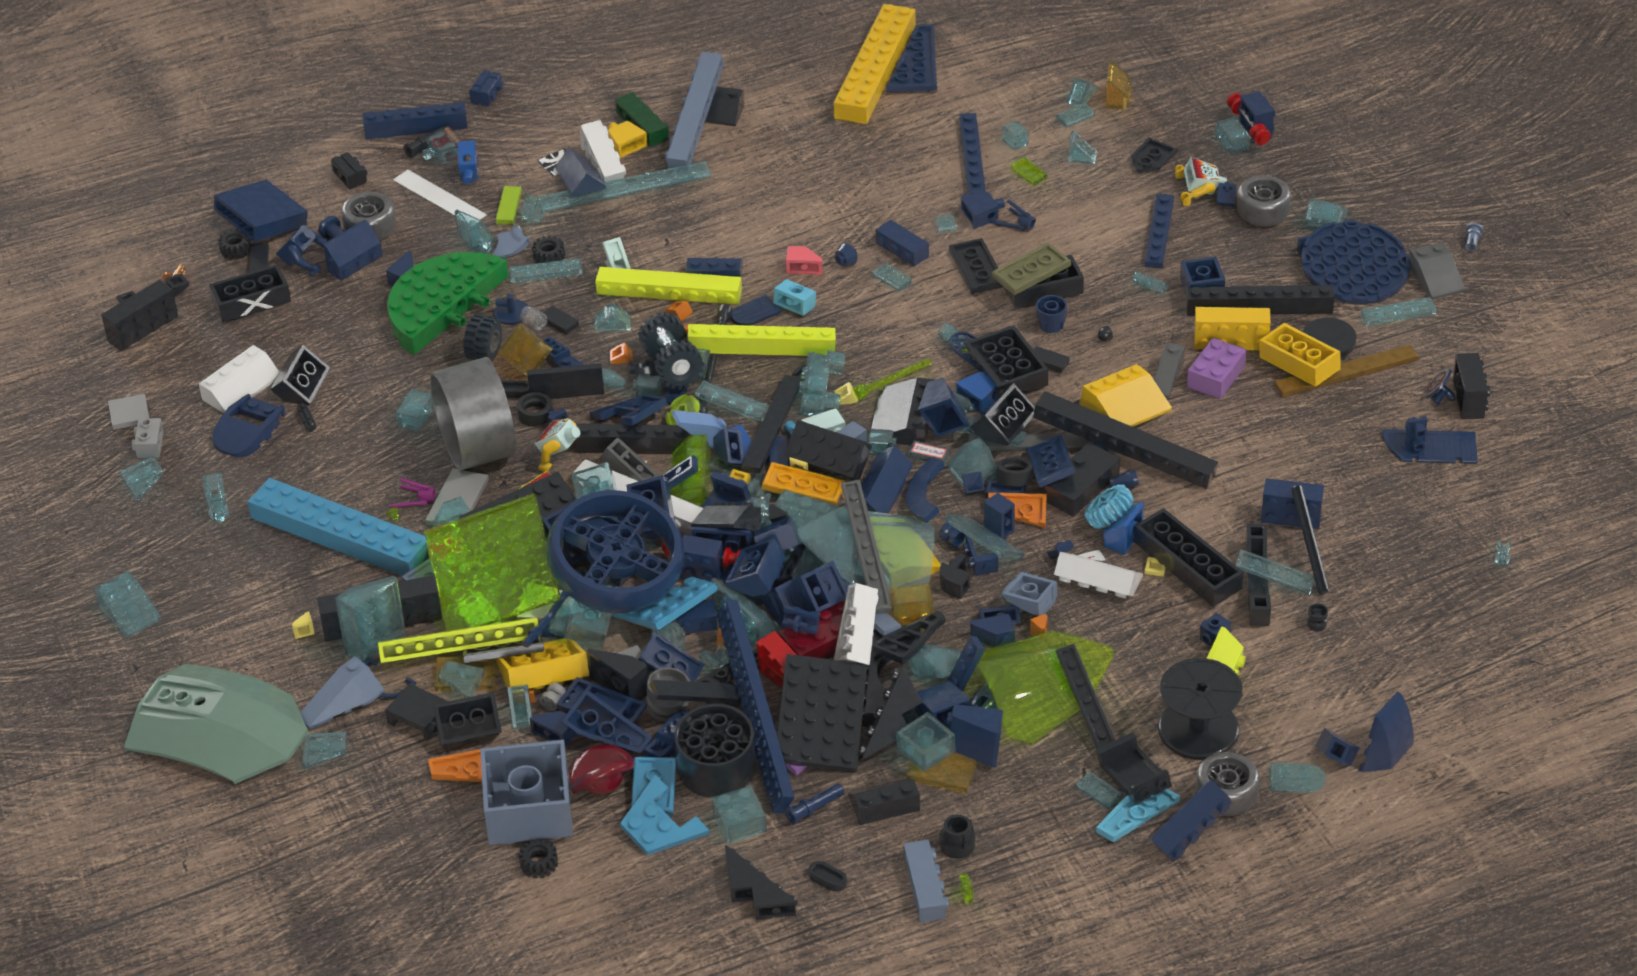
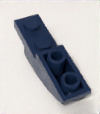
M552 337L544 338L541 342L535 344L540 354L552 368L584 365L571 356L570 349Z

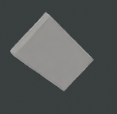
M452 469L425 519L426 525L451 530L457 529L459 516L475 508L489 481L488 475Z

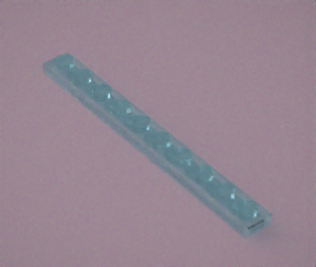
M703 161L604 182L607 189L574 197L568 190L538 196V203L542 213L550 212L552 210L711 177V172L707 162Z

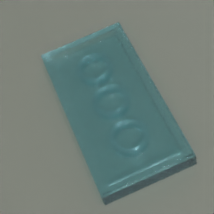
M947 514L945 518L947 523L1001 558L1023 559L1025 552L969 516Z

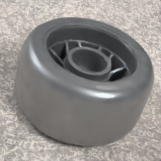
M1260 175L1251 177L1240 185L1237 193V211L1240 217L1247 223L1260 227L1273 226L1284 221L1289 214L1291 192L1287 184L1273 176Z
M362 192L350 197L342 207L344 230L346 231L361 221L367 220L379 241L386 238L393 232L396 226L395 209L392 201L386 195L378 192Z
M1221 752L1207 757L1200 764L1196 775V793L1211 779L1232 801L1229 810L1221 814V816L1240 815L1248 811L1256 803L1259 794L1260 776L1258 769L1250 759L1233 752Z

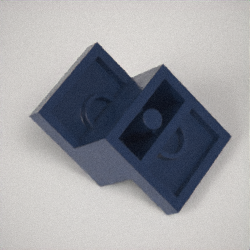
M834 561L772 589L783 613L785 606L800 607L808 612H820L846 599L848 591Z

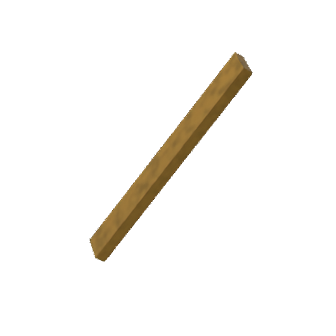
M1409 344L1343 362L1339 371L1316 387L1296 376L1275 381V387L1282 397H1287L1418 361V354Z

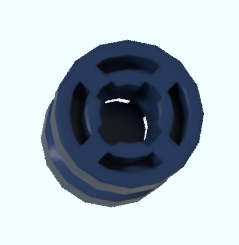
M949 521L941 527L939 537L944 541H948L952 547L957 548L964 542L966 532L956 528V525Z

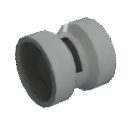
M551 683L546 689L547 692L541 695L539 701L545 709L555 711L557 709V702L566 690L558 683Z

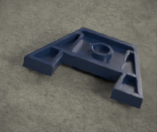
M641 395L590 411L589 413L591 419L604 420L616 414L624 415L621 417L622 424L635 425L654 412L660 411L661 408L667 405L664 397Z

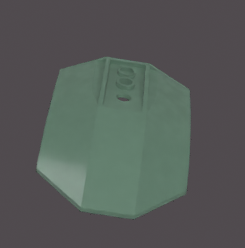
M183 664L159 676L139 702L124 749L126 751L157 755L185 762L218 774L236 784L289 761L308 734V729L294 697L278 687L232 671ZM203 700H206L202 705H195L196 703H200Z

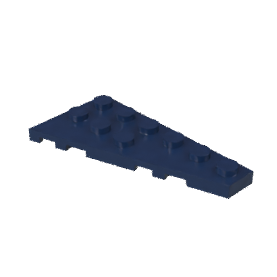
M934 24L916 26L911 36V41L907 44L906 51L903 52L896 66V71L892 74L891 81L886 86V92L937 91Z

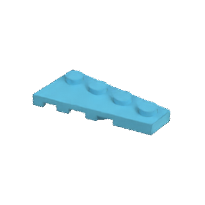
M1166 789L1137 804L1126 796L1096 827V833L1115 842L1179 802L1180 795Z

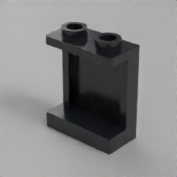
M409 683L385 709L387 723L395 726L398 721H401L422 731L423 738L429 740L432 735L437 733L433 704L447 702V700Z

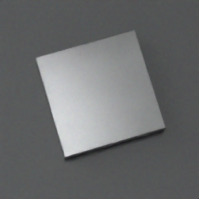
M145 394L108 401L113 430L138 425V419H150Z

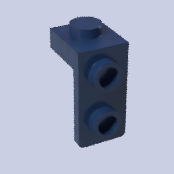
M970 535L966 536L963 550L964 554L968 555V565L970 569L973 568L975 576L998 572L997 553L977 556Z

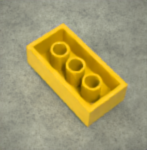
M1196 307L1194 349L1204 350L1212 338H1216L1246 350H1259V340L1270 333V308Z
M1283 323L1259 340L1261 359L1315 387L1341 369L1340 351L1286 323Z

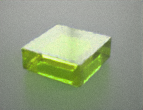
M967 873L959 874V888L965 904L972 903L973 887Z

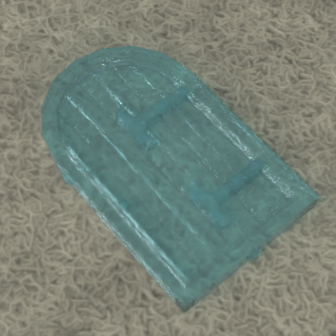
M1271 762L1270 777L1271 790L1316 792L1325 785V773L1315 765Z

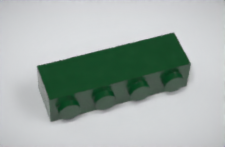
M631 92L615 99L616 113L624 121H629L645 131L647 144L650 147L668 140L669 128L667 124L663 123L658 115L654 114L650 107L642 102L640 97Z

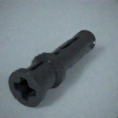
M444 125L423 138L417 137L412 143L404 144L403 148L406 155L413 158L416 153L426 151L427 146L432 144L429 140L433 141L435 137L440 138L447 134L442 131L449 126Z

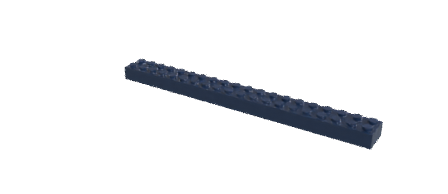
M726 599L719 612H717L716 617L722 632V638L735 678L738 695L741 698L744 714L749 718L753 726L755 755L757 756L772 813L784 814L785 808L789 807L795 798L738 600Z

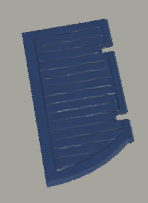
M1382 429L1386 446L1401 461L1412 462V458H1418V462L1456 463V460H1461V463H1478L1475 432L1427 430L1425 449L1414 451L1412 447L1406 448L1405 446L1406 430Z

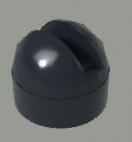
M1108 325L1100 328L1098 338L1101 341L1113 339L1111 328Z

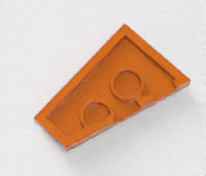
M989 493L988 498H991L996 493ZM999 493L1015 503V520L1046 528V494Z
M480 749L428 759L432 780L482 782Z

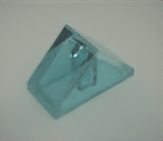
M1075 78L1067 98V103L1082 108L1098 90V87L1090 82Z
M1073 130L1069 140L1068 162L1094 164L1098 152Z
M612 302L596 314L594 318V331L630 330L631 315Z
M528 685L508 687L513 728L530 726L529 718L532 716Z

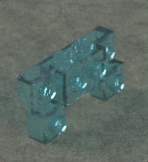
M828 350L827 355L808 352L806 367L802 368L801 378L804 381L800 382L799 392H802L799 414H820L833 409L839 411L841 394L826 392L829 372L843 374L845 353Z

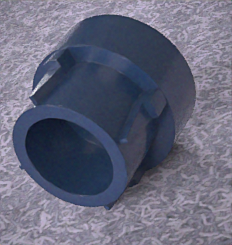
M1046 295L1038 299L1036 302V317L1039 320L1040 329L1047 333H1055L1063 329L1067 316L1066 301L1056 295Z

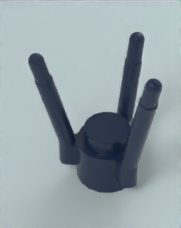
M1008 199L1007 203L1012 206L1009 210L1019 216L1017 221L1019 225L994 220L990 221L991 224L1024 231L1025 229L1031 230L1034 227L1036 218Z

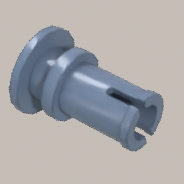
M1469 223L1465 228L1467 236L1465 248L1469 251L1470 245H1472L1471 251H1475L1478 239L1483 233V227L1477 223Z

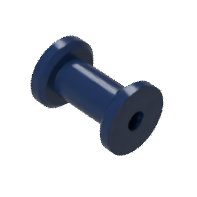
M336 216L324 218L318 227V233L324 239H333L345 231L340 228L341 222Z

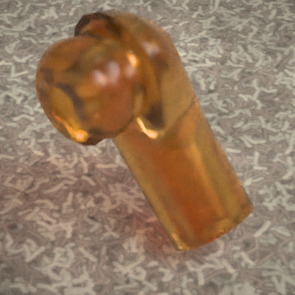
M179 264L174 273L171 274L170 271L164 272L162 274L164 282L166 278L180 273L183 275L186 267Z

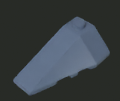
M354 656L334 673L300 713L305 725L312 729L333 720L334 716L345 712L347 714L352 712L351 709L361 704L363 706L370 704L382 695L385 690L369 667Z

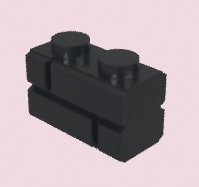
M346 152L341 154L340 157L336 156L331 159L332 171L350 190L357 187V185L360 186L367 182V169L364 165L361 166L357 157H352L350 153Z

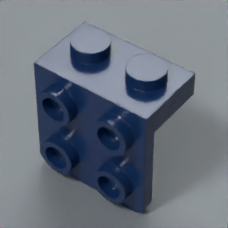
M714 471L710 476L714 489L701 508L713 506L714 502L725 503V506H728V502H737L739 506H742V502H748L751 498L747 483L742 479H735L725 473L721 474Z

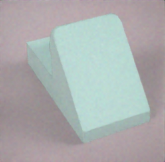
M620 237L602 243L607 257V261H605L607 267L631 269Z

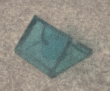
M455 210L457 232L471 251L496 241L482 220L460 210Z

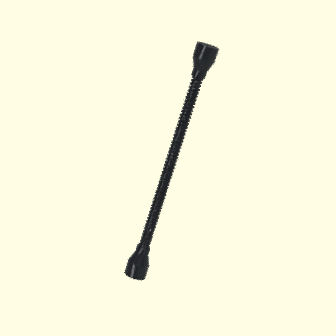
M722 304L719 306L717 312L718 325H727L733 312L730 305ZM718 354L710 355L699 399L700 413L708 414L706 407L707 397Z

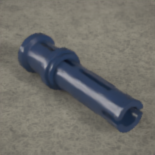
M837 783L810 799H802L799 801V804L785 808V815L788 821L795 825L798 823V820L805 816H812L816 809L845 794L841 784Z

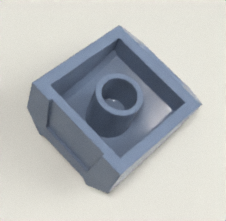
M1021 572L1011 580L1000 594L1020 609L1035 616L1046 614L1051 606L1055 604L1057 581Z

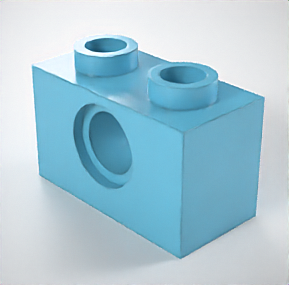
M786 279L774 288L773 303L804 316L815 307L816 291Z

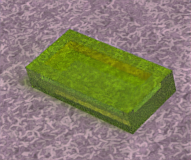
M1026 157L1011 164V169L1033 186L1047 179V173Z

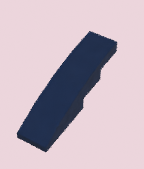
M680 709L656 731V738L644 748V755L642 757L670 758L676 750V726L688 712Z

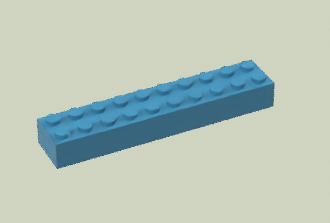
M269 478L247 501L252 519L401 576L429 559L427 549L431 545L429 537Z

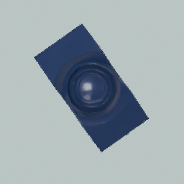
M576 677L556 704L558 709L567 714L585 689H587L634 724L647 708V703L578 677Z

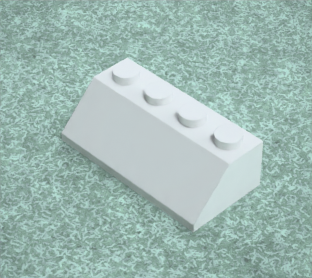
M252 345L199 383L202 400L224 413L230 405L246 394L254 397L276 380L280 372L266 352Z
M1060 552L1054 575L1060 576V581L1070 583L1071 580L1078 581V586L1089 588V585L1097 587V591L1108 593V590L1115 592V596L1126 598L1127 595H1134L1143 573L1071 553Z

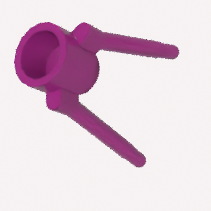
M401 478V482L412 486L400 485V488L418 492L417 498L421 499V501L391 504L388 507L427 506L428 502H434L435 488Z

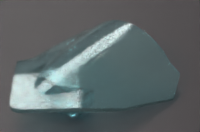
M846 506L828 512L798 529V539L824 564L834 561L843 581L849 585L854 583L865 585ZM868 511L892 607L903 613L926 603L934 551V526L932 522L924 523L914 517Z

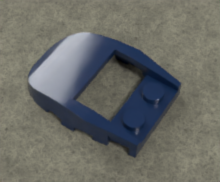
M246 394L230 405L219 419L213 431V446L219 452L234 457L251 455L261 447L260 444L264 440L268 441L272 437L271 433L274 428H278L280 416L286 415L284 405L279 407L252 398L250 394ZM240 413L264 422L258 426L232 416H237Z

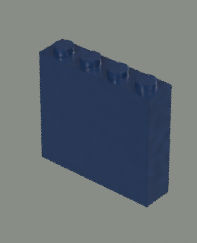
M267 179L214 195V211L254 242L298 229L302 225L307 226L308 211Z

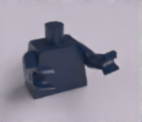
M302 225L277 251L276 255L288 266L293 262L300 268L307 269L310 276H316L321 268L318 265L309 264L308 261L302 258L301 254L312 241L324 248L323 244L328 242V240L319 236L311 228Z

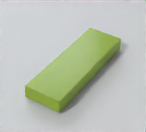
M504 186L496 224L514 225L522 187Z

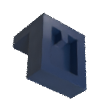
M1231 182L1219 183L1217 205L1234 207L1237 193L1236 184Z

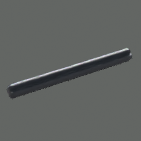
M1301 485L1293 486L1291 491L1317 590L1321 595L1329 592L1304 492Z

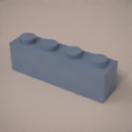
M929 840L904 843V860L920 922L945 919V910L949 909L947 896L943 897L942 894L945 892L943 880L938 878L940 876L939 864L934 862L936 860L935 848L930 847Z

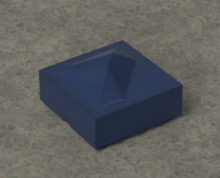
M981 471L962 475L965 494L985 490Z
M1071 540L1057 542L1056 546L1049 550L1047 554L1050 558L1059 557L1060 552L1066 553L1074 545Z

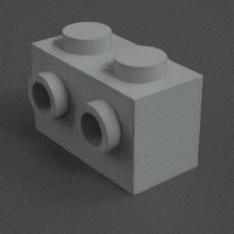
M161 418L138 419V425L134 427L135 439L132 440V450L136 451L137 458L160 457L164 434Z

